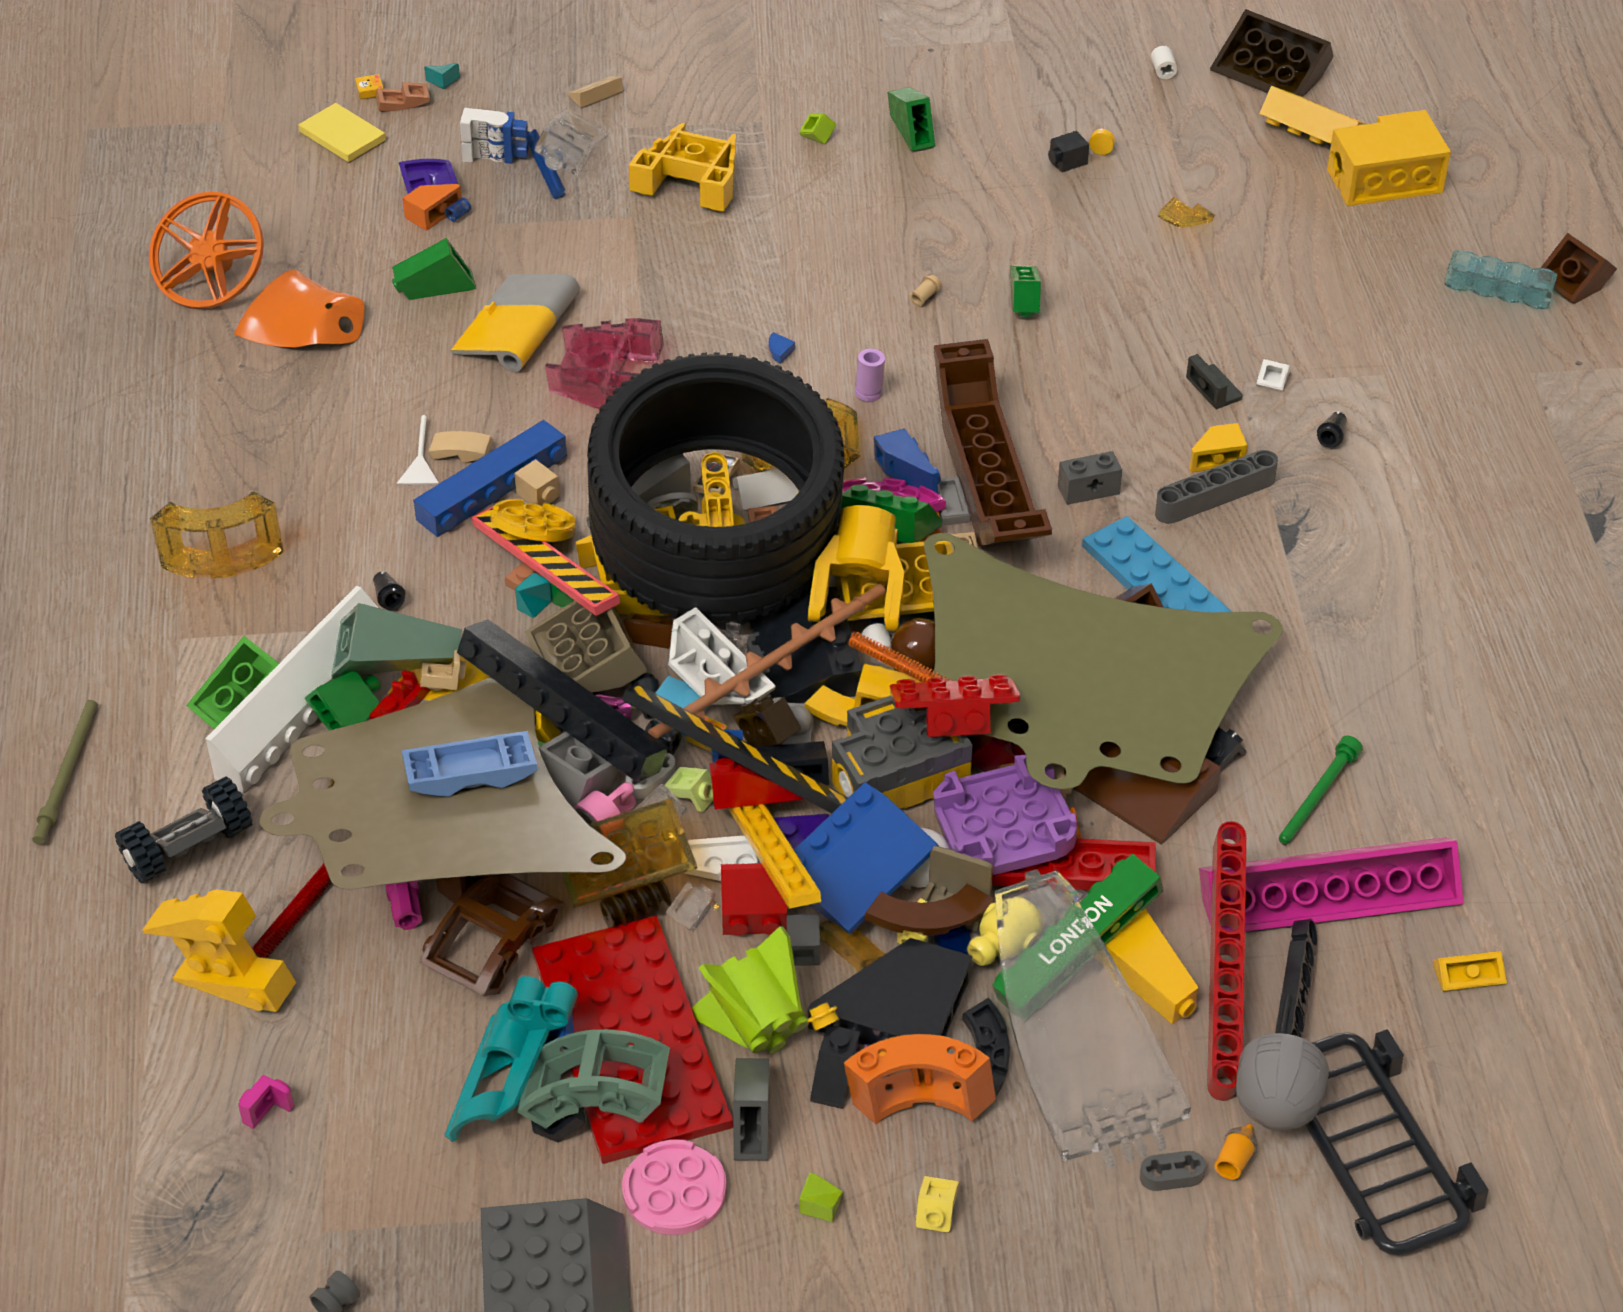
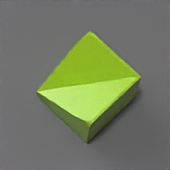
M809 113L799 134L813 141L825 144L837 124L826 114Z
M810 1172L799 1198V1213L833 1222L843 1191L820 1176Z

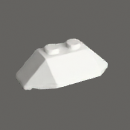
M693 608L673 621L668 665L700 697L705 695V679L710 677L722 684L747 668L746 656L697 608ZM761 673L749 681L750 695L747 697L732 691L712 705L748 704L755 698L759 700L774 691L776 686Z

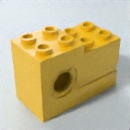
M1426 110L1378 116L1377 123L1333 129L1327 171L1337 189H1340V194L1347 206L1437 194L1444 191L1451 151Z

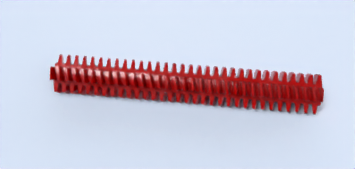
M324 863L254 944L252 949L257 957H269V954H272L271 951H274L277 948L276 946H279V943L282 942L281 940H284L285 934H289L288 932L294 928L295 923L301 920L302 915H305L307 909H310L312 904L315 903L314 901H317L319 896L322 895L323 890H326L328 885L331 884Z

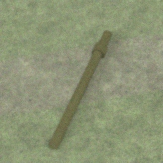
M87 700L46 805L39 811L37 817L38 825L32 841L38 845L45 843L50 828L54 827L59 815L57 809L98 707L97 702L94 700Z

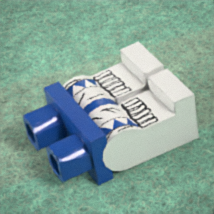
M464 108L460 121L463 162H473L474 158L491 159L495 162L505 161V163L512 164L514 157H527L529 141L516 140V137L526 138L528 121L515 119L514 112H507L505 114L499 111Z

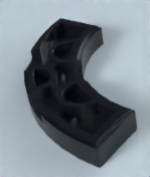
M987 998L962 1014V1021L970 1030L976 1049L990 1058L996 1097L1007 1076L1010 1047L1005 1022L996 1006Z

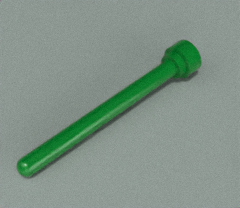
M1349 735L1341 738L1335 747V759L1279 835L1280 843L1286 845L1291 842L1343 767L1358 759L1363 751V746L1358 739Z

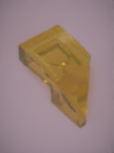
M1173 197L1160 210L1158 217L1176 227L1183 228L1210 223L1213 221L1215 214L1198 203L1193 208H1190Z

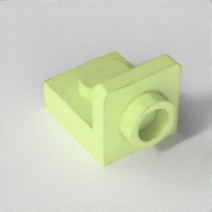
M679 767L663 786L667 796L689 798L692 800L697 811L704 812L713 801L711 776L707 769Z

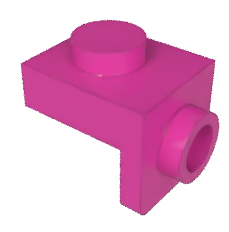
M262 1075L251 1089H247L242 1094L239 1100L238 1107L242 1123L254 1129L274 1104L290 1112L294 1107L290 1087L282 1080H273Z

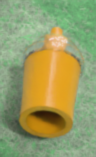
M1247 1124L1246 1127H1235L1226 1133L1224 1144L1214 1164L1215 1170L1220 1176L1229 1180L1238 1179L1250 1158L1257 1152V1137L1252 1130L1253 1126L1251 1124Z

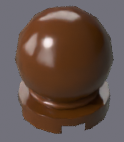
M920 618L903 623L894 631L890 641L891 652L895 650V654L899 652L898 655L902 654L901 657L905 655L904 659L909 657L908 661L912 659L911 662L915 660L914 664L919 662L918 666L922 664L921 667L925 665V669L929 667L928 671L932 669L931 672H933L935 667V623L932 620Z

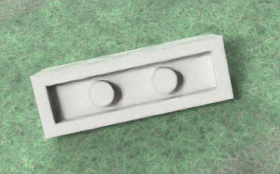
M778 469L732 478L734 489L739 490L743 510L791 501L799 491L794 483Z

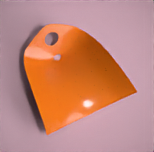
M292 269L281 274L264 288L242 316L234 334L250 341L278 347L296 348L311 344L351 343L357 341L360 337L365 306L359 297L328 289L312 281L300 271ZM328 303L333 304L330 309H327L325 305ZM341 317H347L351 320L353 329L350 333H345L340 329L339 320Z

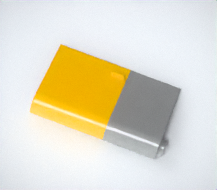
M509 274L451 349L452 354L497 355L499 362L505 369L511 372H519L579 293L580 286L577 280L567 274Z

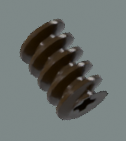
M654 871L648 873L647 879L639 876L636 878L635 883L632 881L624 883V889L617 885L613 888L612 893L605 890L601 893L600 908L608 928H615V920L626 926V916L630 915L633 921H638V911L640 910L646 917H649L650 906H653L659 913L662 911V901H665L669 907L672 905L671 896L665 882Z

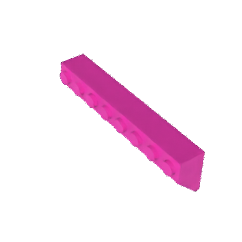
M1447 837L1246 862L1245 932L1293 926L1294 921L1310 918L1314 923L1464 904L1457 840ZM1212 866L1199 868L1202 901L1211 926ZM1228 867L1223 868V869H1224L1225 871H1227V872H1230V873H1234V872H1235V871H1234L1233 869H1231V868H1228ZM1222 897L1226 901L1234 902V899L1231 897ZM1221 926L1226 931H1234L1230 926Z

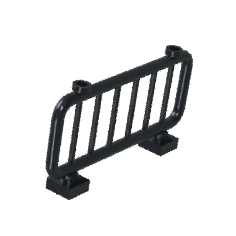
M1386 1029L1375 1034L1372 1050L1362 1037L1348 1032L1334 1034L1312 1042L1322 1053L1345 1045L1351 1046L1362 1059L1329 1071L1328 1079L1366 1066L1378 1085L1321 1106L1317 1115L1379 1092L1383 1093L1394 1111L1388 1115L1331 1136L1326 1135L1316 1116L1305 1124L1359 1216V1219H1356L1354 1222L1359 1237L1362 1240L1371 1237L1380 1250L1390 1255L1401 1256L1464 1232L1470 1224L1471 1212L1473 1213L1485 1208L1489 1189L1472 1162L1459 1166L1456 1182H1453L1389 1079L1401 1074L1404 1057L1389 1030ZM1397 1118L1410 1137L1407 1141L1345 1164L1332 1145V1142ZM1415 1145L1427 1164V1167L1363 1191L1359 1190L1348 1172L1349 1169ZM1428 1173L1433 1174L1444 1192L1443 1195L1376 1219L1364 1197ZM1449 1200L1457 1214V1218L1453 1222L1399 1242L1389 1239L1381 1225Z

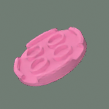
M677 1139L660 1141L644 1148L643 1153L637 1156L628 1168L626 1167L622 1180L624 1203L632 1218L653 1232L667 1235L693 1232L707 1225L720 1212L726 1197L725 1171L716 1156H712L706 1150L695 1146L694 1142Z

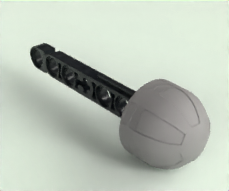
M1311 918L1294 921L1292 940L1289 945L1275 1034L1263 1035L1248 1043L1240 1055L1237 1072L1236 1092L1241 1107L1254 1121L1265 1128L1276 1131L1296 1129L1310 1122L1319 1112L1327 1090L1329 1076L1327 1060L1314 1044L1303 1039L1315 963L1314 956L1316 955L1318 942L1316 927Z

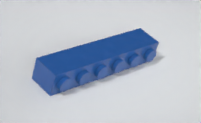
M543 419L415 498L413 502L416 521L436 537H439L516 489L514 473L535 459L549 468L567 457L566 436Z

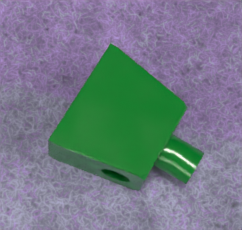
M351 671L320 685L304 699L326 728L331 731L366 721L370 713L379 704V700L374 694L381 689V683L374 675H368L362 679L356 671Z

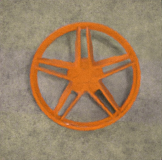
M202 192L181 200L162 217L151 239L149 264L155 283L171 300L189 308L209 309L231 301L248 287L260 267L264 249L261 225L256 215L245 203L226 193ZM215 201L202 235L174 220L183 211L196 204ZM221 203H222V206H221V209H220V212H219V215H218L217 213H218V210H219L220 205H221ZM230 205L241 210L248 218L253 228L255 239L223 240L229 219L227 215ZM172 223L193 236V238L187 243L168 228L169 225ZM166 232L190 252L163 276L159 264V251ZM255 244V247L228 250V246ZM254 254L252 264L245 277L235 288L227 293L225 272L232 266L233 259L244 258L245 255ZM200 270H203L214 299L204 301L190 300L178 295L172 288L181 282L184 283ZM210 271L215 273L220 297L217 296Z

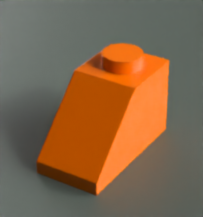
M458 184L419 186L402 198L405 219L427 231L447 217L445 214L446 208L462 198L461 186Z

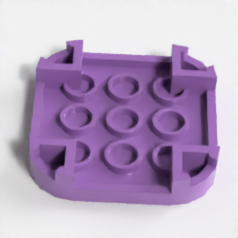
M1026 755L1014 756L1015 765L958 778L956 772L952 771L945 774L944 781L936 790H933L935 817L949 849L991 863L993 875L1061 858L1074 848L1077 840L1075 813L1071 814L1060 789L1042 785L1031 777L1027 771ZM1049 764L1045 767V773L1049 778L1054 779V769Z

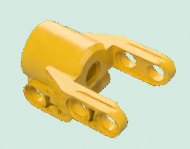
M718 452L706 454L701 461L704 497L701 501L702 514L689 511L683 513L678 520L709 527L746 524L744 518L733 513L726 458ZM711 462H717L721 464L722 468L717 472H711L706 466ZM717 486L723 488L725 493L723 495L718 492L709 493V490Z
M853 505L841 509L837 535L833 536L815 561L808 621L820 622L825 614L832 572V576L847 577L848 574L876 577V581L888 582L884 607L885 631L894 632L898 628L905 576L896 550L898 529L895 528L896 517L894 514L878 507Z

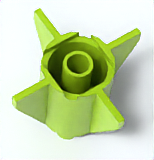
M781 926L757 948L745 950L747 957L738 961L736 956H733L722 965L702 964L699 967L704 978L711 985H708L710 991L691 1008L696 1021L752 1051V1053L768 1050L770 1054H774L780 1051L787 1044L785 1039L793 1033L802 1031L809 1024L800 1003L790 936L784 927Z

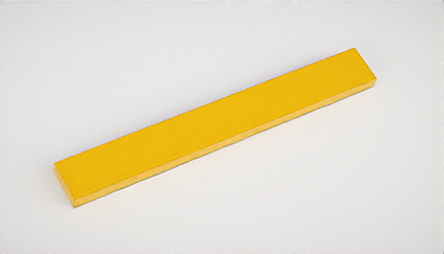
M760 804L728 808L788 908L791 909L821 902L820 890L766 806Z

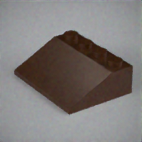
M1104 742L1099 747L1100 752L1106 757L1114 758L1121 753L1120 747L1113 742ZM1164 757L1160 761L1161 767L1167 772L1174 773L1181 769L1180 761L1174 757ZM1204 758L1198 777L1192 782L1183 784L1100 766L1091 769L1083 782L1073 789L1162 845L1217 792L1221 767Z

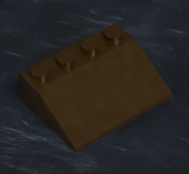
M1245 9L1211 65L1210 70L1265 93H1268L1270 87L1274 86L1303 97L1323 76L1334 55L1331 42Z

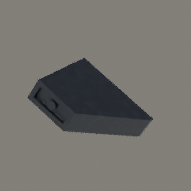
M909 938L812 1002L808 1008V1018L812 1016L809 1010L828 1002L830 1007L836 1006L838 1009L835 1011L839 1019L829 1025L859 1031L861 1045H872L892 1037L912 1034H931L946 1037L971 978L973 956ZM809 1022L808 1028L814 1030L812 1023ZM827 1026L815 1031L825 1035Z

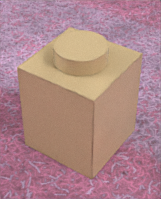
M536 459L514 473L516 493L528 503L543 506V503L549 504L560 497L558 476Z

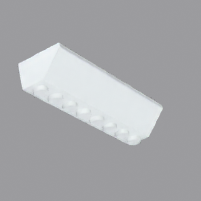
M356 586L205 738L215 780L218 781L227 776L236 784L238 791L244 794L253 784L259 781L261 775L272 764L279 760L281 754L293 742L298 740L304 730L309 725L315 723L318 716L304 698L320 685L336 679V677L331 675L341 619L358 603L378 608L361 587Z

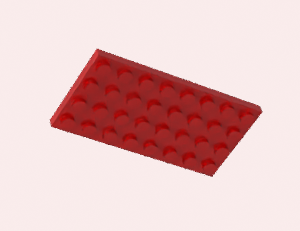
M657 915L629 922L626 926L621 924L615 926V928L609 927L532 947L533 958L541 982L546 987H550V984L553 982L562 981L573 986L578 992V997L572 1011L574 1033L587 1030H620L651 1037L670 1047L661 1103L641 1123L624 1115L603 1112L599 1106L584 1107L602 1164L641 1154L644 1148L660 1141L674 1139L688 1141L733 1128L732 1116ZM602 1061L599 1076L625 1079L642 1084L644 1069L624 1062ZM580 1065L571 1068L573 1077H578Z

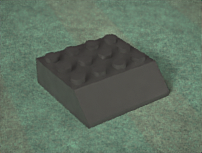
M587 1198L481 1208L484 1312H631L624 1216L622 1213Z

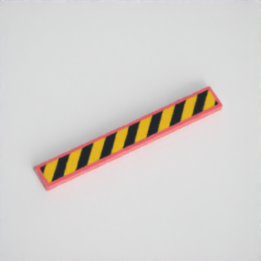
M493 507L471 517L473 526L595 616L621 603L618 593L547 542L517 537L497 528L490 519Z

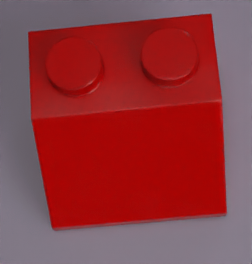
M762 863L721 864L723 935H771L780 926L784 927L787 932V904Z

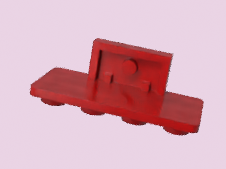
M1003 674L991 675L989 679L962 676L956 681H946L944 678H930L927 680L928 682L915 683L911 679L898 680L897 684L889 686L896 708L926 707V733L928 737L990 734V704L1020 701V693L1014 681Z

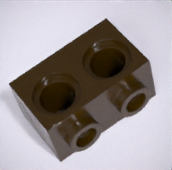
M766 696L759 701L755 698L748 704H742L740 706L742 710L733 716L739 729L743 730L746 742L754 747L780 744L801 730L785 697L772 699L771 696Z

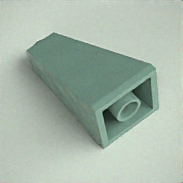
M358 603L340 621L331 676L338 678L351 671H356L359 675L421 669L422 662L449 665L453 662L454 650H458L462 629Z

